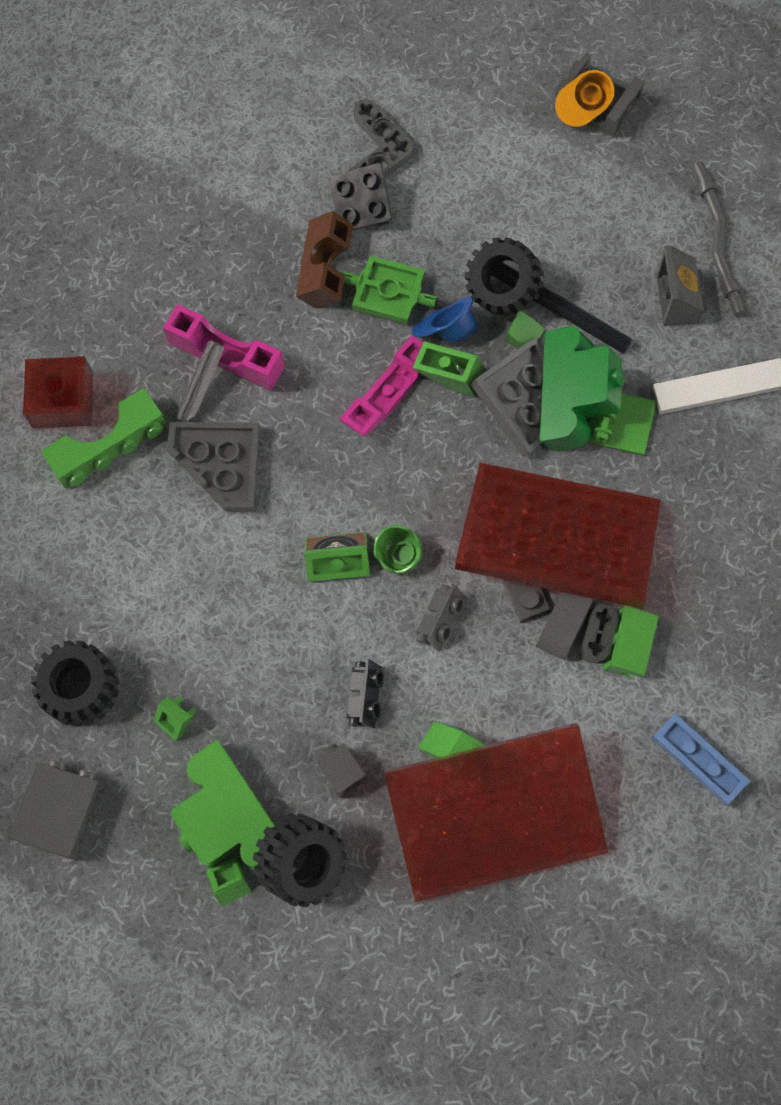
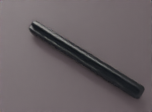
M505 262L498 264L491 273L492 276L512 288L516 286L519 280V271ZM547 287L539 288L537 293L540 296L537 300L533 299L534 301L621 353H624L629 348L632 341L629 336Z

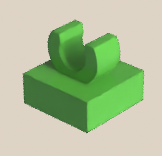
M166 697L159 703L153 722L177 741L185 734L196 709L191 708L188 712H185L180 707L184 700L182 697H178L174 701Z

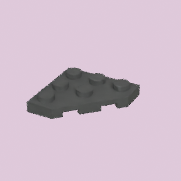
M536 337L470 383L523 457L542 444L540 442L544 348Z
M169 422L167 450L179 465L224 511L255 512L260 442L259 423Z

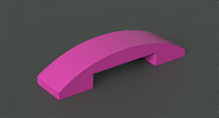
M411 335L394 355V362L362 399L358 397L340 417V421L363 437L379 426L422 375L413 369V365L423 342Z

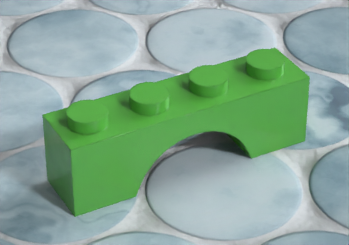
M145 388L140 389L118 403V422L112 432L106 437L94 442H80L65 435L40 451L65 489L69 486L75 487L82 484L86 480V476L91 472L106 469L111 465L112 459L120 454H130L137 448L138 443L146 438L153 439L163 432V428L167 426V423Z

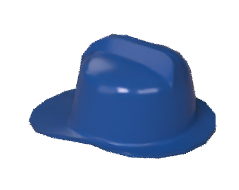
M469 296L462 298L450 306L432 312L413 326L411 330L412 335L424 337L435 334L439 339L448 343L460 342L468 338L479 329L478 323L470 309L473 304V298Z

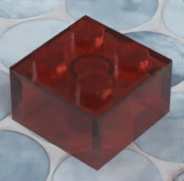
M86 357L25 359L23 415L31 427L37 429L92 426L93 371Z

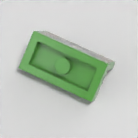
M365 532L305 538L308 582L370 576L367 536Z

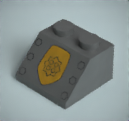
M667 245L664 247L656 273L663 325L697 324L702 314L706 313L707 310L706 297L701 295L700 291L703 282L702 271L697 269L694 257L671 245Z

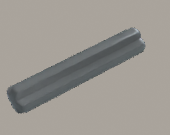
M214 341L207 343L176 415V421H194L224 351V347Z

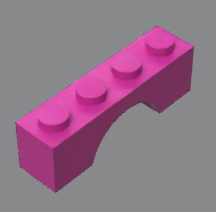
M176 305L163 327L170 345L200 359L209 341L221 344L224 347V351L217 365L218 367L272 391L285 368L282 351L256 339L251 343L235 340L213 327L203 315L181 305Z

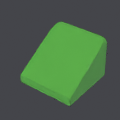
M518 311L507 332L506 343L520 348L534 337L539 341L545 328L524 312Z
M237 856L206 870L214 895L221 907L251 893Z

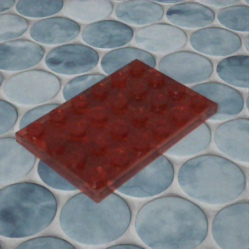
M479 463L457 553L455 569L643 609L646 600L661 499Z
M577 723L383 771L415 902L608 853L583 740Z

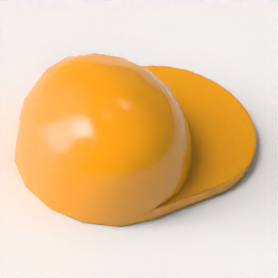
M588 70L563 87L555 101V110L559 119L568 126L580 127L586 125L605 111L614 97V85L611 78L599 70Z

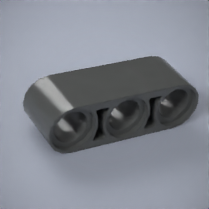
M573 568L536 645L537 648L565 661L603 580Z

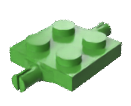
M370 255L367 265L360 275L342 272L345 275L344 283L356 286V295L352 303V310L408 325L412 312L418 304L433 308L436 306L438 296L421 292V286L425 278V270Z

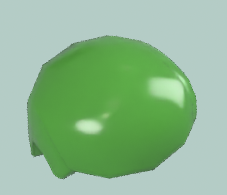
M391 525L382 529L375 538L373 552L375 558L387 571L396 574H406L414 570L422 560L423 544L418 535L410 528ZM397 549L399 552L401 562H399L395 557Z

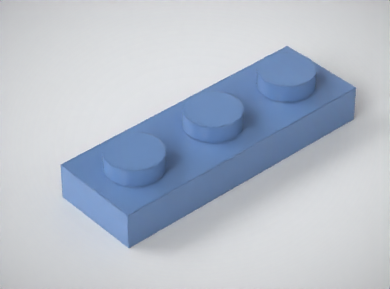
M676 713L652 737L657 744L725 806L729 805L750 782L747 777Z

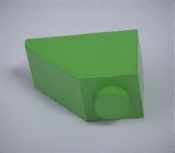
M425 341L413 365L415 371L445 388L476 397L477 393L470 383L487 371L476 355Z
M434 721L418 747L424 753L474 782L491 751V748L465 732Z

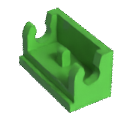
M626 605L616 611L618 623L611 651L604 660L602 670L634 679V675L639 677L645 676L659 616Z

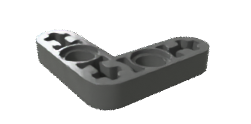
M362 99L355 104L354 120L379 148L355 164L347 172L372 165L376 161H383L387 164V167L383 169L384 178H386L413 157V142L374 101ZM362 110H364L365 112H369L371 110V117L374 120L372 124L371 118L367 114H363L361 116ZM386 127L391 130V133L387 136H379L376 131L379 128ZM396 144L400 148H404L406 146V152H403L401 150L396 152Z

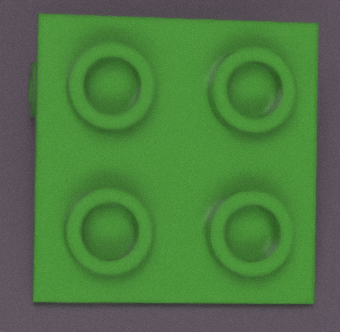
M621 392V410L618 413L590 418L591 435L587 443L644 456L656 401Z

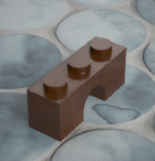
M334 211L311 219L308 224L296 297L313 308H322L341 301L345 275L331 266L334 259L340 253L349 250L353 224Z

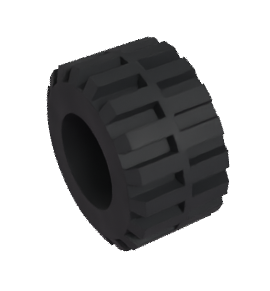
M498 237L492 239L493 243L489 244L487 241L482 243V249L480 251L475 249L472 253L475 256L473 261L468 260L466 264L470 268L469 272H465V279L469 283L466 285V288L472 294L473 301L496 315L510 316L512 313L517 314L518 311H522L523 308L529 309L532 306L530 302L533 299L537 300L540 296L537 292L539 288H543L544 283L541 280V276H544V273L539 265L541 262L538 257L518 240L514 241L512 238L505 237L504 240H501ZM505 261L515 262L519 268V280L516 286L507 293H495L490 285V276L493 269Z
M71 640L64 641V647L62 648L58 644L52 646L53 652L49 655L44 652L40 656L43 659L41 665L36 663L33 668L37 672V676H31V684L36 687L32 689L33 696L38 700L36 703L52 718L65 725L70 723L74 727H81V722L90 725L94 723L93 718L96 716L101 720L106 716L103 710L106 707L111 710L114 706V703L111 701L112 696L118 697L119 693L115 688V685L119 684V677L115 674L117 671L114 665L97 647L92 644L88 646L84 641L77 640L76 645ZM77 668L89 669L91 682L88 689L77 698L63 699L60 694V685L64 676Z
M298 813L297 816L287 814L285 815V820L281 818L274 820V827L270 828L267 826L263 831L265 834L263 840L258 839L256 846L259 847V851L255 852L253 860L258 862L254 866V872L259 876V883L268 892L293 906L299 905L303 908L309 907L310 903L314 905L321 903V897L328 898L333 894L331 889L334 886L338 887L341 882L338 880L340 874L345 873L346 867L342 863L347 860L346 852L342 851V848L345 846L343 840L338 838L339 834L336 830L304 814ZM307 846V858L303 866L297 872L292 873V866L296 855Z

